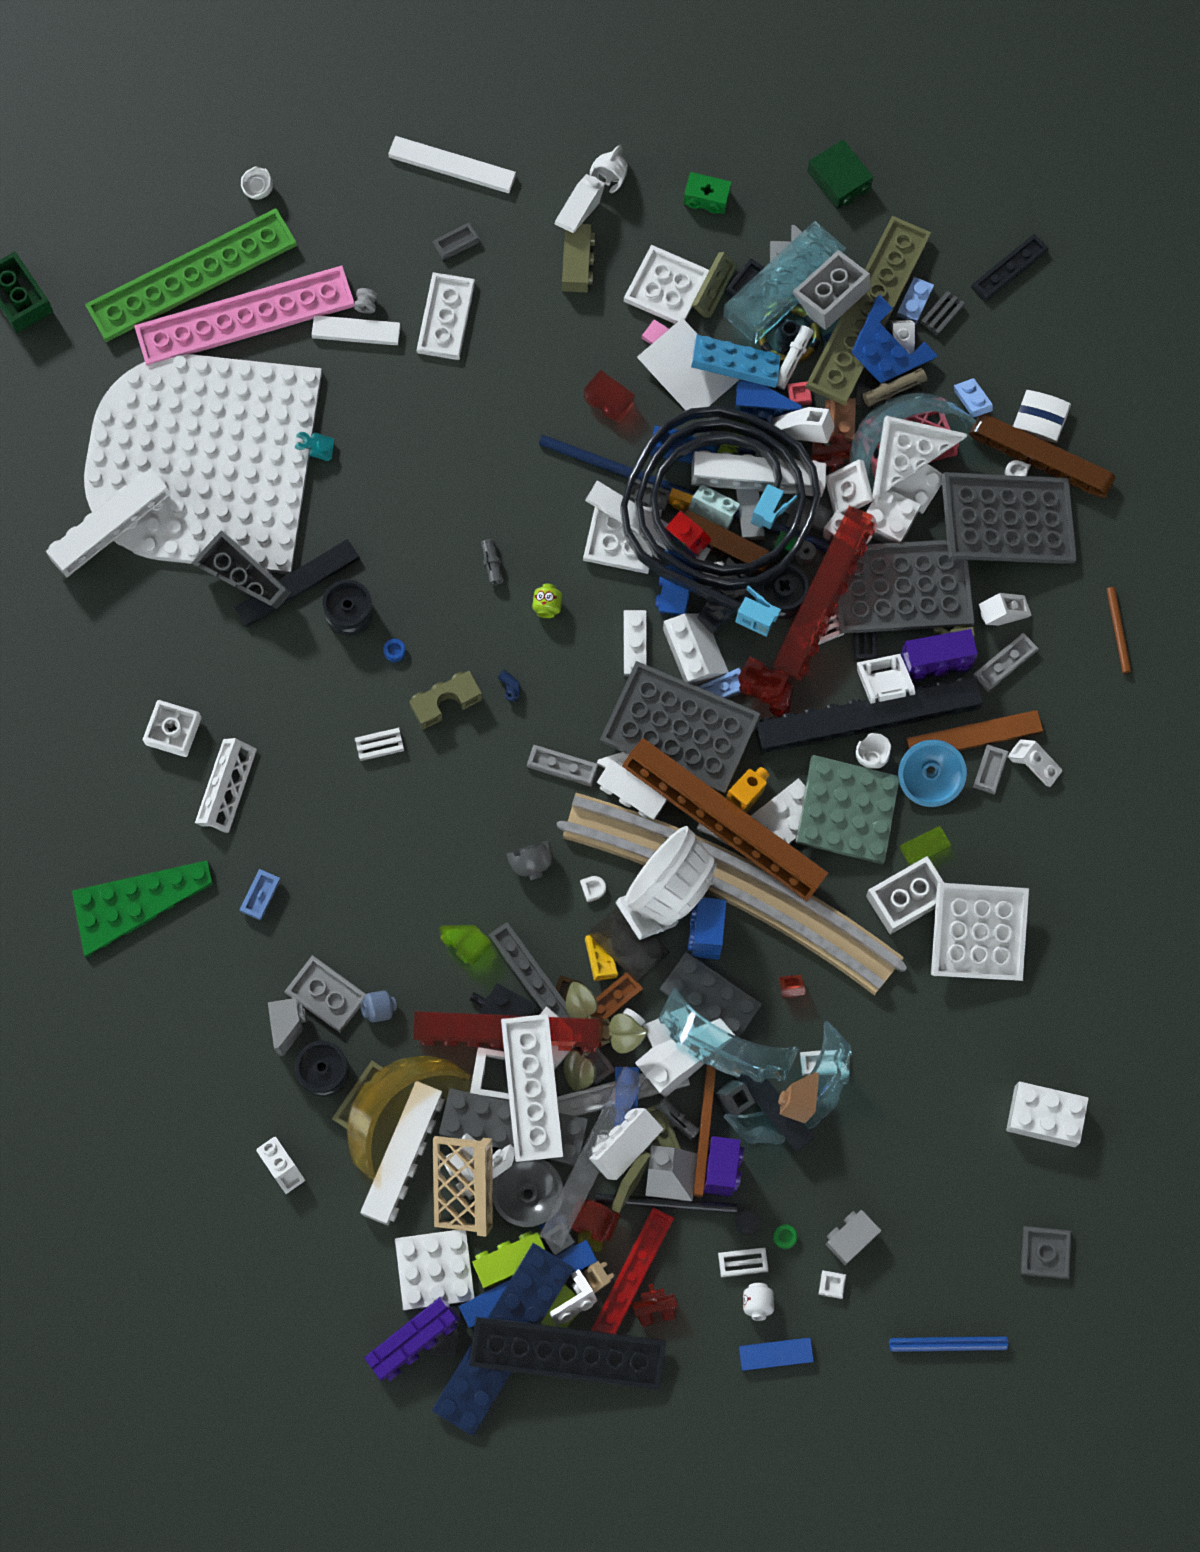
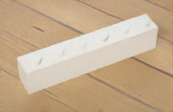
M705 450L695 451L691 485L729 489H758L764 492L767 484L774 486L773 470L764 457H754L749 454L743 456L732 455L727 452L721 454L710 453ZM778 459L782 473L780 490L784 491L785 494H797L792 474L782 459ZM794 459L802 471L805 494L812 496L809 474L801 461ZM812 460L817 468L821 492L820 497H822L826 483V463Z
M151 468L146 472H141L134 482L123 486L112 499L104 501L101 508L94 513L88 514L81 524L70 528L66 536L54 541L46 551L50 560L67 578L169 497L168 487Z
M418 1081L415 1082L360 1213L362 1216L387 1226L390 1221H395L399 1212V1208H396L398 1201L405 1198L408 1190L406 1182L409 1177L413 1178L418 1165L415 1164L417 1156H422L427 1143L424 1142L427 1133H432L436 1123L433 1120L436 1111L440 1112L444 1105L445 1099L442 1098V1091Z

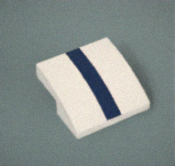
M1026 390L1013 427L1035 435L1043 441L1057 443L1071 404L1044 393Z

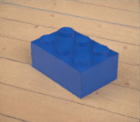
M701 898L692 909L688 951H692L694 958L719 960L723 945L726 900Z

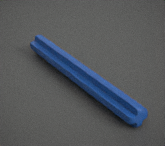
M1006 1336L891 1338L889 1340V1349L892 1352L1006 1350L1009 1345Z

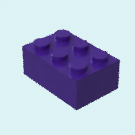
M968 629L905 641L901 657L911 680L917 682L926 679L928 676L934 675L938 678L946 676L949 672L965 673L969 671L977 657V650L972 630Z
M712 1136L708 1148L703 1193L731 1197L733 1192L737 1191L742 1173L737 1168H740L744 1156V1147L740 1146L741 1140Z

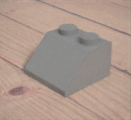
M296 998L268 1002L273 1045L279 1057L285 1055L303 1031V1023L307 1022L305 1009H303L302 1004L298 1003Z

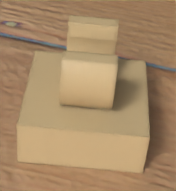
M597 1261L582 1272L594 1294L609 1284L614 1277L613 1273L607 1275L603 1268L607 1266L606 1262L600 1264Z

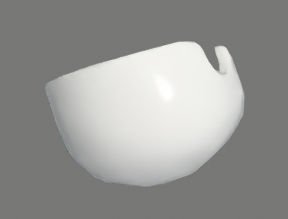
M255 166L247 170L242 176L241 188L249 198L260 200L267 197L272 191L273 179L266 168L263 169Z
M870 733L863 741H859L856 750L858 762L868 769L883 767L888 762L891 752V744L888 738L882 734Z

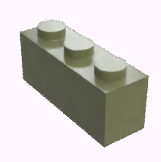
M581 224L574 233L565 230L562 291L588 293V285L593 283V272L589 271V265H594V252H590V246H595V233L591 232V224Z

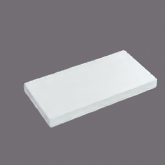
M433 272L417 345L418 354L460 360L475 279Z

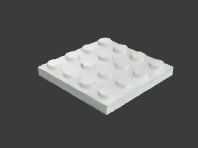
M937 882L931 975L1023 981L1029 888Z

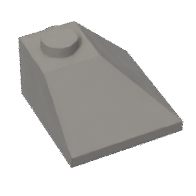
M651 1145L645 1196L693 1201L697 1154L677 1148Z

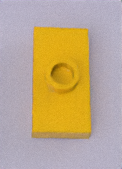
M609 934L586 936L585 942L594 981L617 978L618 973Z

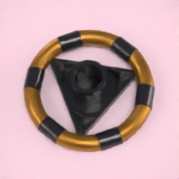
M783 305L776 307L762 318L758 326V341L763 351L780 355L781 363L784 362L787 356L783 354L790 350V344L794 342L801 326L793 320H786L777 315L797 314L803 317L814 331L805 354H802L798 362L810 357L816 351L820 342L819 325L808 316L803 308L798 306ZM773 318L778 352L774 351L765 335L766 329Z

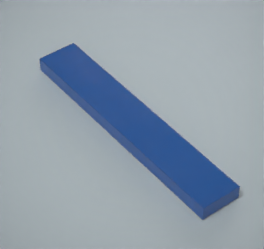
M587 1240L556 1255V1257L574 1267L571 1274L597 1262ZM510 1280L458 1306L469 1329L474 1327L475 1316L488 1317Z

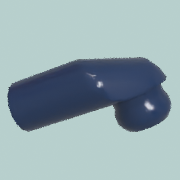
M503 670L499 674L498 679L506 685L505 698L508 701L514 702L520 696V682L506 670Z

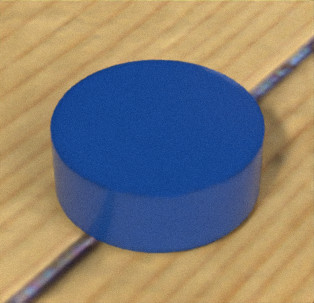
M390 639L385 643L383 651L387 660L399 662L405 657L406 647L401 640Z

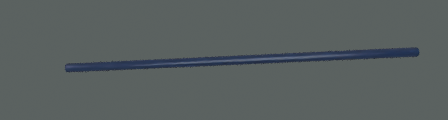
M542 435L539 441L541 446L629 478L633 470L631 467ZM644 472L640 473L639 477L637 478L638 480L642 479ZM651 476L648 483L654 485L656 477ZM662 479L660 487L671 491L674 488L693 496L696 493ZM737 510L733 518L739 520V511ZM777 522L773 523L771 529L763 526L764 530L780 535L781 531L788 533L790 527ZM797 530L795 536L799 537L801 531ZM809 534L805 539L812 543L817 550L831 555L833 546H838Z

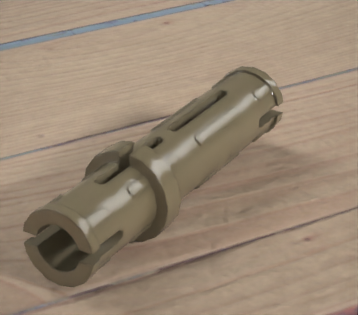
M920 368L890 383H882L878 388L863 394L864 402L869 407L884 399L889 400L893 395L927 381L926 373Z

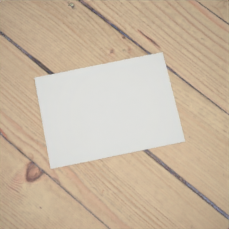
M682 318L637 358L685 410L709 407L739 379L691 367L694 342L698 334Z

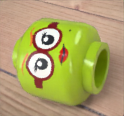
M543 584V587L537 588L534 591L532 608L537 613V616L553 618L554 615L560 613L562 593L556 589L555 585Z

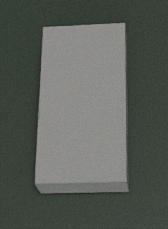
M987 744L973 788L991 794L996 793L1009 751Z

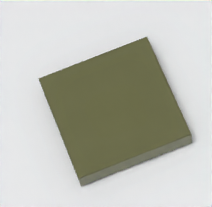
M643 1151L637 1157L621 1181L612 1205V1210L620 1213L639 1184L651 1155L648 1152Z

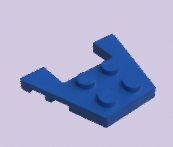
M880 294L874 299L870 313L866 317V322L851 352L881 384L930 362L938 356L926 342H923L910 355L881 325V320L893 308Z

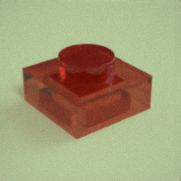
M802 975L778 977L782 998H794L805 995Z

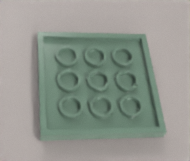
M813 755L810 761L795 843L874 863H885L899 784L898 776Z

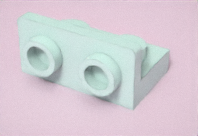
M701 485L692 497L688 510L729 530L734 514L740 504Z

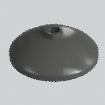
M514 1158L512 1166L494 1178L492 1199L496 1210L507 1222L518 1227H536L549 1221L559 1210L563 1199V1184L557 1170L544 1159L516 1162ZM526 1191H531L533 1193V1196L531 1198H525L524 1193Z

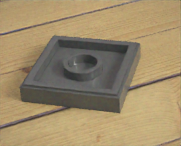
M1024 1226L1022 1232L1020 1275L1069 1279L1071 1231Z

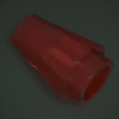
M782 682L769 702V711L773 715L781 717L783 714L790 712L794 689L792 684Z

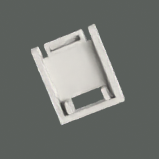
M901 654L857 663V672L870 704L875 703L876 698H878L879 702L906 697V692H909L910 696L915 695L914 685ZM890 667H891V669H892V670H889V671H884V672H879V673L871 674V671H875V670H880V669H885V668H890Z

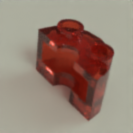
M749 657L738 676L739 683L741 684L739 689L746 695L751 694L759 698L763 703L771 704L779 696L790 675L778 669L770 670L765 667L763 662Z
M578 1196L566 1223L570 1224L569 1229L580 1234L583 1230L590 1232L591 1239L603 1243L604 1240L610 1242L621 1216L610 1211V1208L590 1199L585 1200Z

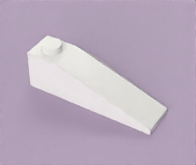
M719 1018L652 1047L635 1063L664 1097H667L736 1036Z

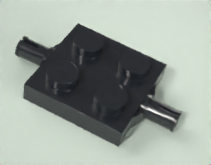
M496 983L493 991L486 998L473 992L472 996L475 998L470 997L469 1000L481 1006L480 1014L474 1024L502 1040L501 1019L533 1016L538 1007L535 1003Z

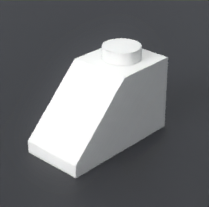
M999 593L979 604L981 617L986 625L999 626L1032 616L1025 595Z

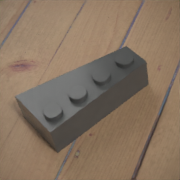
M222 530L192 562L193 565L276 609L292 593Z

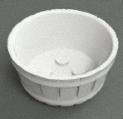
M684 826L673 833L648 860L631 884L625 896L624 905L657 921L659 924L671 925L676 920L686 916L704 896L712 883L717 862L696 838L695 833L687 826Z

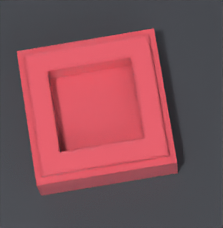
M807 382L787 384L788 398L801 406L812 404L811 392L806 389Z

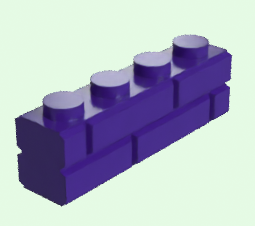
M439 1297L366 1355L364 1359L381 1381L386 1379L391 1381L401 1373L399 1369L403 1365L407 1364L410 1366L420 1358L418 1353L424 1348L429 1351L439 1343L437 1340L439 1336L443 1333L447 1336L457 1329L456 1323L460 1318L445 1298Z

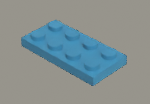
M696 335L691 363L692 368L776 388L780 355L749 346L733 344L729 341L713 339L709 336Z

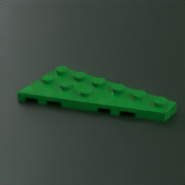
M208 860L73 890L72 894L84 957L91 956L93 952L110 945L112 941L122 935H127L156 918L158 914L173 908L175 904L187 897H192L212 885Z

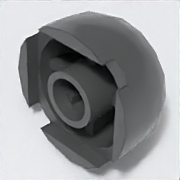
M550 841L542 842L538 846L532 844L506 853L511 869L519 876H529L530 880L543 877L542 872L549 869L553 860Z

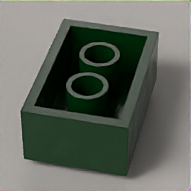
M14 251L0 260V310L17 334L52 313L53 309L48 298Z

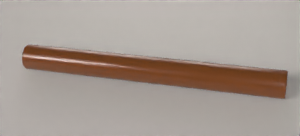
M1109 587L1106 590L1122 673L1126 674L1131 672L1117 594L1115 587Z

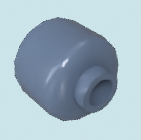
M385 990L367 993L364 1000H361L362 1015L370 1022L389 1020L392 1018L393 1011L397 1009L395 998L391 997Z

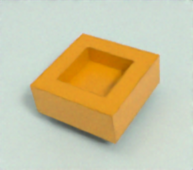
M672 488L669 495V504L677 510H688L693 495Z

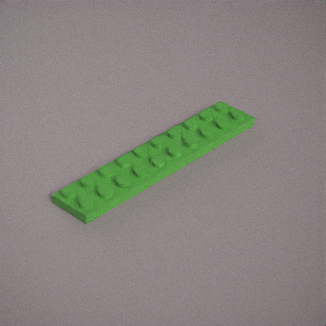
M275 208L86 303L85 306L105 342H108L134 329V325L148 322L296 247L297 243Z

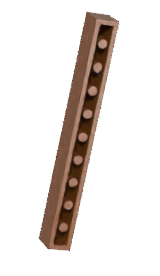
M644 738L634 747L623 763V768L808 902L827 876L828 872Z

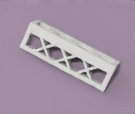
M236 738L223 739L195 821L196 824L211 826L224 833H229L257 750L256 748ZM240 748L248 751L246 760L243 762L240 761L238 756ZM238 769L240 778L238 782L234 783L231 775L233 770ZM231 790L232 801L226 804L225 792ZM221 811L224 812L226 817L224 825L216 822L218 813Z

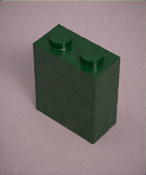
M844 139L809 160L808 173L837 209L842 205H849L855 197L860 194H866L872 188L873 175Z

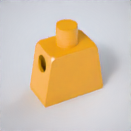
M759 767L756 772L748 769L728 791L726 799L747 813L763 794L767 785L766 780L770 776L768 771L762 767Z

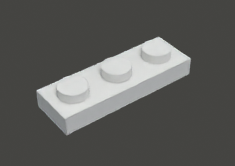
M624 610V677H629L636 661L646 665V610Z

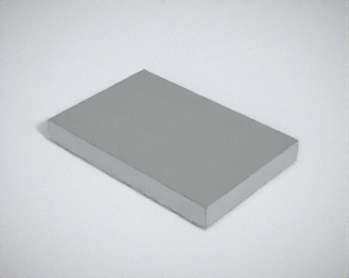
M313 955L284 991L286 995L296 998L299 1004H302L304 1008L339 1033L343 1031L359 1010L361 1000H364L366 995Z

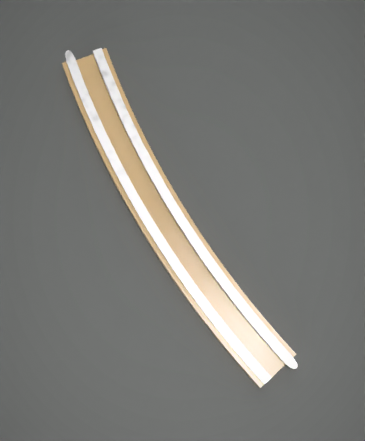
M576 793L574 796L568 821L557 822L558 829L564 831L563 839L584 844L644 866L658 848L673 833L680 829L657 819L653 820L650 817L645 819L638 812ZM696 836L717 862L713 880L706 891L707 893L726 900L727 903L792 938L845 973L874 996L895 969L905 972L906 965L902 962L903 956L836 909L813 895L808 902L752 861Z

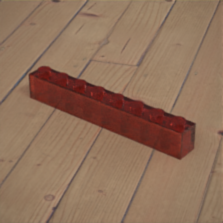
M849 505L772 667L777 672L801 681L802 676L805 677L810 669L809 662L811 657L816 656L820 647L818 643L821 637H824L828 632V622L831 616L834 617L839 607L837 603L840 597L844 596L847 592V582L850 576H854L857 571V561L867 550L868 544L866 542L869 536H873L876 531L877 524L873 515Z
M415 1011L413 1040H420V1045H434V1041H443V1046H457V1042H466V1047H480V1043H489V1048H503L501 1019L526 1016ZM549 1017L552 1046H558V1051H572V1047H581V1052H595L596 1048H602L603 1020Z

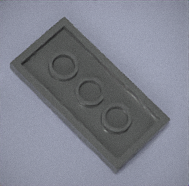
M685 952L659 990L682 1007H686L688 1011L707 1024L720 1018L735 1034L736 1037L734 1039L736 1042L762 1006L760 1002L687 952Z

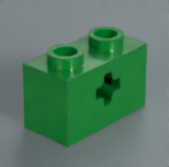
M690 172L683 204L693 209L701 208L714 214H725L732 181Z

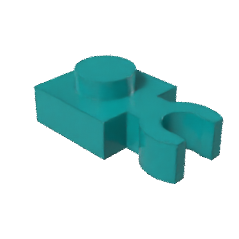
M299 432L296 435L297 438H301L304 444L297 443L295 445L297 450L309 449V456L325 461L332 459L334 438L318 433H313L310 437L306 432Z

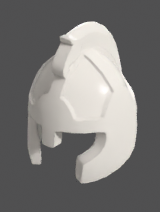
M618 145L612 152L600 155L590 169V176L598 178L600 173L606 179V185H610L611 182H618L611 187L610 193H614L621 186L627 174L628 164L622 156L623 149L621 145Z

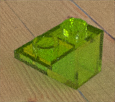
M442 925L439 928L440 940L447 947L452 945L457 950L455 954L464 963L468 961L473 965L492 946L491 941L475 925Z

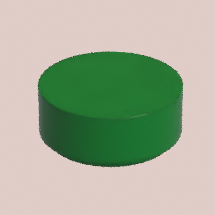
M790 1225L779 1226L773 1235L775 1244L781 1249H790L795 1245L798 1238L796 1230Z

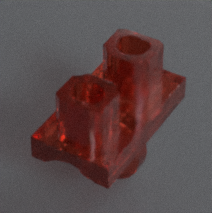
M843 434L832 437V446H825V443L812 442L811 460L826 463V466L830 467L831 472L836 471V465L844 464L843 459L850 458L851 444L846 442Z
M649 1284V1292L641 1293L642 1301L632 1303L634 1313L638 1316L642 1326L654 1323L652 1312L661 1311L663 1321L676 1319L675 1307H678L677 1300L674 1294L665 1295L664 1288L655 1290L654 1285Z

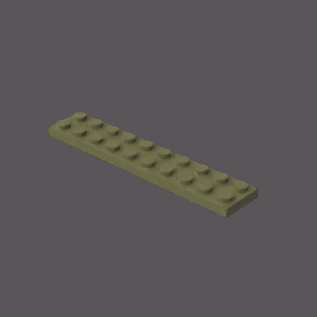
M891 217L865 268L870 273L871 289L840 317L806 384V389L846 406L865 368L851 352L866 322V317L870 313L873 306L872 303L880 294L893 308L880 322L885 328L930 238L931 232L897 217Z

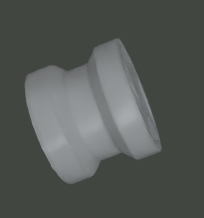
M367 288L358 289L356 293L358 299L354 303V309L361 313H374L376 308L374 302L378 297L377 292Z

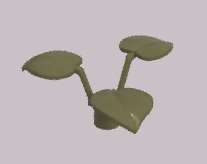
M572 982L570 984L566 997L567 1013L573 1021L578 1023L585 1022L587 1018L590 1021L602 1023L603 1026L600 1032L604 1040L585 1051L583 1055L577 1050L568 1053L563 1066L567 1083L576 1092L588 1088L596 1077L594 1063L591 1059L586 1058L590 1053L610 1042L613 1049L619 1053L631 1052L641 1044L648 1033L646 1028L624 1013L615 1015L611 1022L608 1019L593 1017L592 1014L598 1010L596 997L586 986L579 982Z

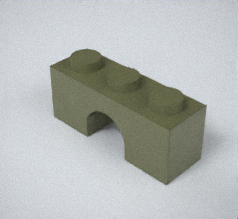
M463 671L458 672L452 676L451 680L445 683L439 682L432 686L431 690L425 693L419 692L409 700L410 708L422 730L442 721V714L438 707L443 700H456L462 710L482 700V693L470 671L465 673Z

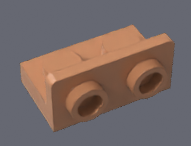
M849 398L846 406L831 399L825 400V409H829L835 426L829 441L854 442L856 399Z

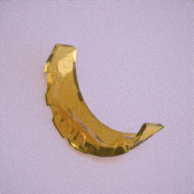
M415 1056L401 1059L375 1073L372 1079L363 1085L356 1096L348 1119V1146L353 1164L369 1180H373L376 1177L371 1156L374 1128L384 1107L399 1091L418 1080L433 1076H457L466 1081L471 1077L468 1073L452 1061L432 1056Z

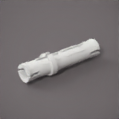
M802 325L794 342L790 344L791 348L779 370L776 387L785 390L800 357L807 350V343L814 333L809 327Z

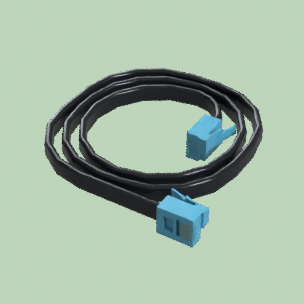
M720 405L690 408L663 423L646 444L632 470L620 505L623 533L638 560L656 574L737 613L736 623L767 637L781 609L769 604L752 588H756L781 575L799 553L813 526L821 492L817 468L800 442L777 426L749 413ZM724 418L695 422L671 434L652 456L643 473L635 500L638 530L653 556L672 569L670 570L644 552L631 531L628 503L633 486L652 450L668 431L692 419ZM722 430L731 432L701 435L683 444L672 452L657 471L650 496L653 526L667 550L686 564L684 565L658 546L646 526L642 502L648 481L657 464L674 444L696 433ZM730 444L757 452L766 459L772 468L774 486L767 484L753 511L750 523L759 528L764 526L771 529L776 518L784 513L798 498L794 521L788 533L773 551L750 563L722 566L693 557L674 543L662 524L657 499L663 477L679 458L700 447ZM787 448L792 450L809 474L813 500L808 519L791 550L777 566L756 577L727 580L699 572L702 571L721 577L751 574L775 561L793 540L801 521L806 494L802 471ZM775 454L781 457L792 474L797 495L788 503H784L778 511L777 509L781 503L784 491L780 490L782 473L780 462ZM704 585L726 591L746 589L755 597L756 601L745 597L743 603H740Z

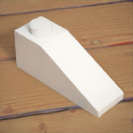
M586 174L577 184L555 220V225L574 233L600 203L605 183L594 176Z

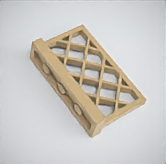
M435 1136L433 1138L434 1227L477 1232V1236L486 1237L493 1228L492 1139L483 1138L481 1141ZM440 1144L448 1145L453 1153L446 1157L440 1151ZM463 1147H473L474 1157L469 1160L460 1150ZM455 1154L465 1163L459 1170L449 1161ZM444 1164L454 1173L449 1179H446L440 1173V1167ZM466 1167L474 1173V1179L471 1182L461 1174V1171ZM455 1177L465 1185L459 1192L450 1183ZM444 1186L454 1195L448 1202L440 1193ZM467 1189L475 1196V1201L471 1204L461 1195ZM456 1198L465 1207L460 1214L450 1205ZM446 1208L454 1219L451 1221L441 1220V1211ZM469 1211L475 1218V1224L467 1223L461 1216Z

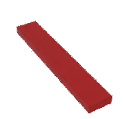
M653 1207L591 1331L617 1333L674 1217Z

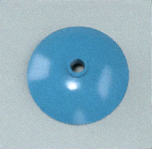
M926 740L912 746L904 754L898 769L899 783L906 796L913 802L927 807H937L952 801L962 791L967 777L966 764L960 752L951 744L941 740ZM933 766V772H926L928 767Z

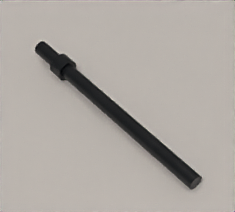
M615 1192V1195L596 1193L595 1203L613 1204L617 1192ZM630 1196L625 1204L737 1214L738 1206L737 1204L683 1201Z

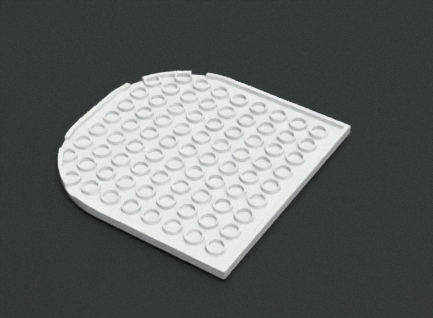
M183 354L149 365L143 362L127 371L104 395L92 425L84 473L85 493L92 513L100 509L104 501L115 497L123 486L134 482L141 472H146L151 468L168 487L170 496L113 540L118 545L146 558L192 564L196 557L222 530L269 572L292 573L309 462V449L297 450L295 448L297 443L304 444L303 440L297 438L296 435L299 432H306L311 437L313 434L322 368Z

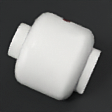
M764 1283L750 1284L749 1288L743 1292L744 1313L752 1316L753 1320H765L766 1316L774 1312L773 1290Z

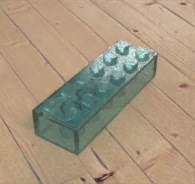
M814 221L725 304L724 317L755 344L799 303L793 291L835 252L839 250L845 254L846 247Z

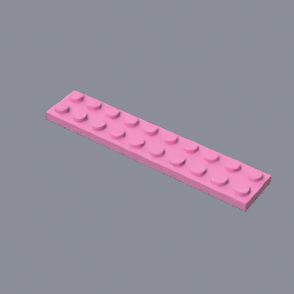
M338 266L134 325L145 363L149 365L314 319V316H325L354 307V300L343 267Z

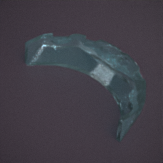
M911 393L896 396L887 400L885 404L877 406L863 420L852 441L849 464L859 459L864 460L869 480L871 459L881 440L884 418L886 416L905 419L918 413L937 411L942 415H958L967 429L972 427L977 421L955 403L936 395Z
M673 988L659 1016L660 1023L665 1024L670 1030L671 1039L676 1043L686 1045L689 1048V1054L705 1064L715 1067L717 1070L736 1077L744 1074L757 1082H763L765 1078H776L779 1082L784 1081L800 1050L797 1047L777 1048L764 1046L734 1036L699 1015L689 1006L676 988Z
M827 1020L823 1023L824 1037L822 1049L816 1065L810 1073H819L816 1112L804 1123L809 1131L817 1126L821 1119L827 1117L840 1100L839 1094L844 1084H848L850 1078L848 1071L850 1055H852L851 1045ZM763 1111L745 1115L726 1113L723 1116L749 1144L756 1145V1143L771 1142L780 1144L785 1142V1137Z

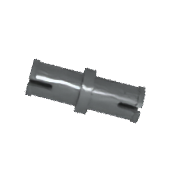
M483 540L481 542L485 559L483 564L487 568L490 585H499L504 580L500 570L501 559L496 552L495 540Z
M666 1097L656 1106V1109L670 1121V1125L672 1127L676 1126L689 1140H692L700 1131L685 1116L686 1113L683 1110L679 1111Z

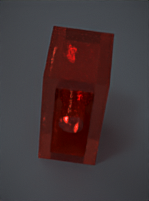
M602 370L584 388L586 402L592 407L596 406L601 409L608 419H614L619 422L634 405L635 394Z

